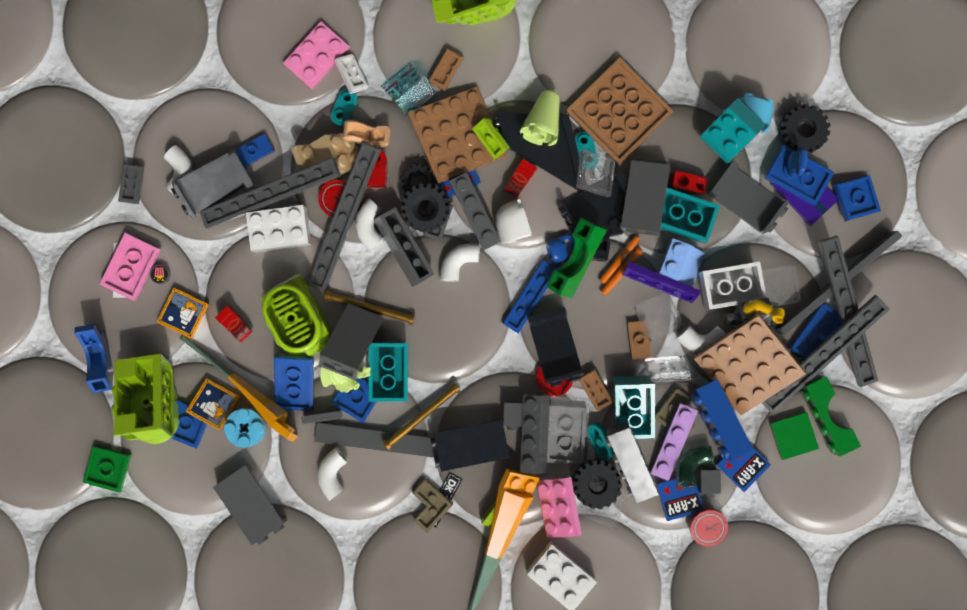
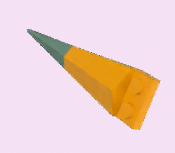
M181 336L180 340L213 364L244 394L272 429L291 442L296 440L298 436L294 434L295 429L285 423L287 417L286 410L187 337Z
M506 469L499 484L486 553L468 610L476 609L534 498L532 496L533 491L539 481L537 475Z

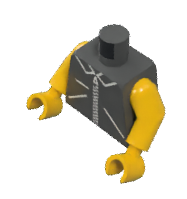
M769 298L755 299L738 303L733 314L724 315V323L726 326L733 325L735 329L759 313L769 326L771 320L776 323H782L785 312L780 307L773 309Z

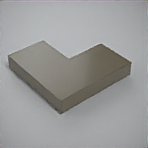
M675 387L655 413V420L668 429L679 402L688 405L691 398ZM692 424V427H691V429H690V432H691V431L693 430V428L695 427L694 424Z
M426 478L412 492L426 506L413 521L428 533L453 505Z

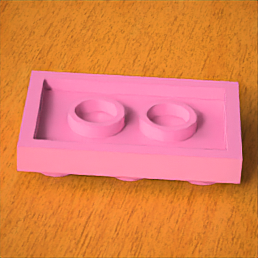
M320 22L283 64L313 90L336 64L335 59L343 56L350 47L324 23Z
M124 233L100 285L133 301H137L161 249Z
M572 478L540 479L537 487L547 538L578 537L582 535Z

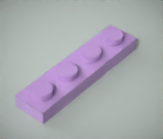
M679 402L650 471L651 474L669 481L698 409Z

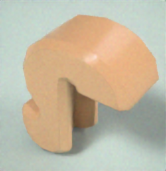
M346 120L344 122L343 139L348 142H357L359 145H362V142L374 147H387L390 141L391 129L388 126L374 127L359 121Z

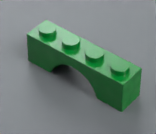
M580 218L572 234L575 242L572 255L562 267L554 270L546 287L560 296L573 298L607 230L591 221Z
M820 376L809 381L802 388L801 394L805 401L809 402L813 418L817 419L820 424L818 426L820 433L826 436L828 440L827 447L829 451L841 457L861 447L853 429L840 428L830 419L828 406L835 392L827 376Z

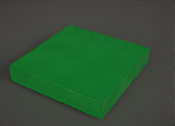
M808 412L769 423L781 460L819 449Z
M93 445L83 483L119 493L122 492L132 455Z

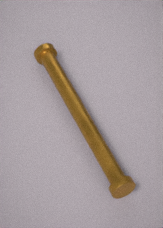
M326 290L324 301L331 300L345 305L349 303L366 311L408 322L409 325H413L415 314L408 315L331 293V290Z
M452 383L447 391L388 440H383L382 443L390 451L392 449L391 446L455 393L458 394L460 392L459 388Z

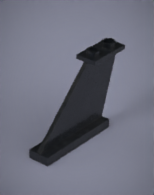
M497 111V117L494 118L495 125L500 128L501 136L510 147L507 151L515 152L578 192L587 189L569 114L559 117L558 141L556 144L548 146V143L544 142L542 145L531 143L523 138V133L520 134L521 126L529 114Z

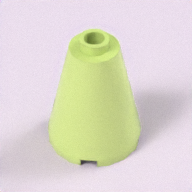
M546 90L540 94L521 126L520 134L523 133V138L537 145H542L544 142L548 143V146H552L558 141L560 97L555 91Z

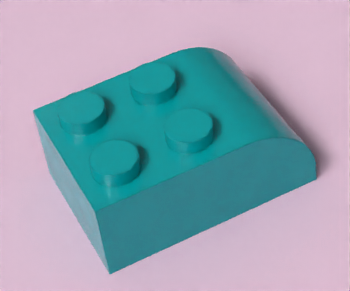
M737 98L699 138L727 164L759 134L766 124Z
M667 188L661 228L663 231L705 244L709 241L720 205Z
M371 343L368 349V366L371 367L370 376H368V402H408V343Z
M652 375L613 377L614 425L616 426L628 421L636 439L655 438V383Z

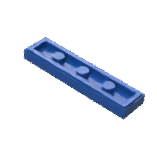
M544 259L541 261L502 324L519 334L546 291V286L554 270L558 269Z

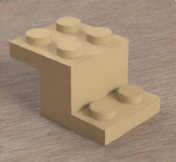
M343 133L324 135L311 144L296 145L291 148L299 171L333 157L336 159L340 174L342 175L346 172H351L358 155L356 143L345 141Z

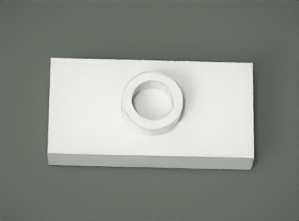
M349 54L337 57L335 63L349 93L353 94L367 90L369 86L354 55Z

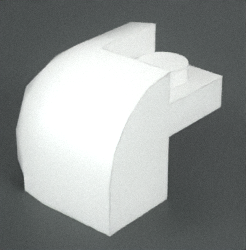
M520 199L502 205L497 211L495 226L501 244H510L518 239L531 236L530 226Z

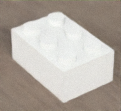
M304 205L246 213L250 250L257 253L312 245L307 207Z
M760 261L698 273L705 310L767 298Z
M552 541L547 544L526 570L527 575L568 610H575L597 583L594 576Z

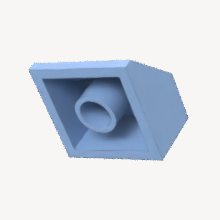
M672 238L668 242L657 273L693 287L705 253L692 245Z

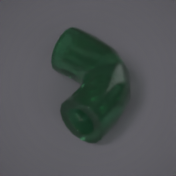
M711 445L690 449L682 455L676 466V481L679 488L695 486L697 484L696 469L704 465H713Z

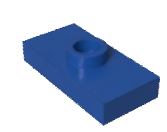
M265 134L235 150L244 168L275 152Z

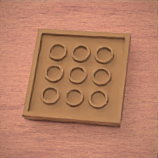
M619 58L565 112L620 165L673 113V110Z
M478 86L410 111L407 114L437 184L507 157L505 152L494 160L472 129L483 118L491 119Z
M759 313L694 356V360L712 381L718 379L729 402L740 415L745 414L806 375L802 366Z

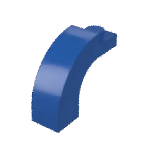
M95 324L75 327L74 333L84 349L87 360L86 382L93 393L112 390L113 367L109 346L103 331H98Z

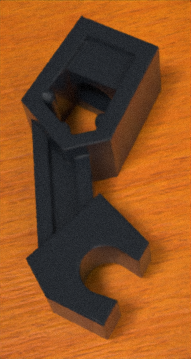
M615 218L608 222L607 231L601 243L605 244V249L597 250L591 261H608L610 241L608 239L624 233L622 230L617 229V224H621L622 219Z

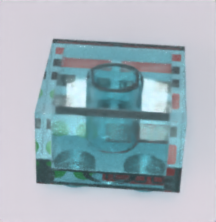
M408 63L381 85V88L406 117L408 112L416 110L436 94L427 78L411 63Z

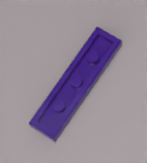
M628 262L622 272V275L690 303H693L700 294V290L632 262Z

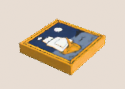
M173 288L157 323L193 339L209 304L179 289Z
M206 378L187 408L186 413L220 431L240 397Z

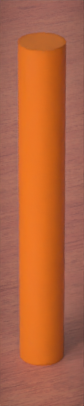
M634 235L599 278L603 284L608 281L639 243L640 239L636 235Z
M639 248L633 252L601 289L600 292L606 296L623 277L622 272L628 262L635 263L643 254Z

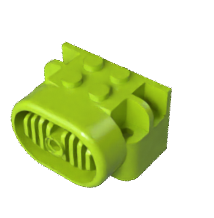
M431 0L436 23L455 24L459 22L462 25H476L503 18L513 10L517 0Z
M297 274L263 295L262 314L278 346L288 351L290 355L314 356L324 350L333 331L302 275Z
M161 354L114 360V386H112L114 404L111 408L114 416V436H123L127 440L140 439L149 444L163 443L172 438L179 426L178 394L174 386L172 365Z

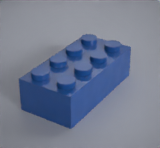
M718 379L709 381L691 390L693 395L690 397L694 405L699 406L701 410L699 415L702 421L708 423L710 430H708L709 435L713 441H717L719 445L717 450L722 458L734 461L754 451Z

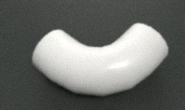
M178 145L171 147L164 155V159L174 169L173 177L165 185L171 193V188H173L172 182L193 171L191 160Z
M368 198L356 215L355 229L357 237L372 252L384 239L374 227V220L380 215L382 209Z
M462 244L450 250L442 261L440 281H459V270L464 263L479 262L480 244Z
M689 325L676 336V339L691 352L699 353L725 336L726 333L716 326L710 333L701 335Z
M335 447L324 457L318 469V484L328 501L344 490L338 482L337 472L348 460L338 447Z

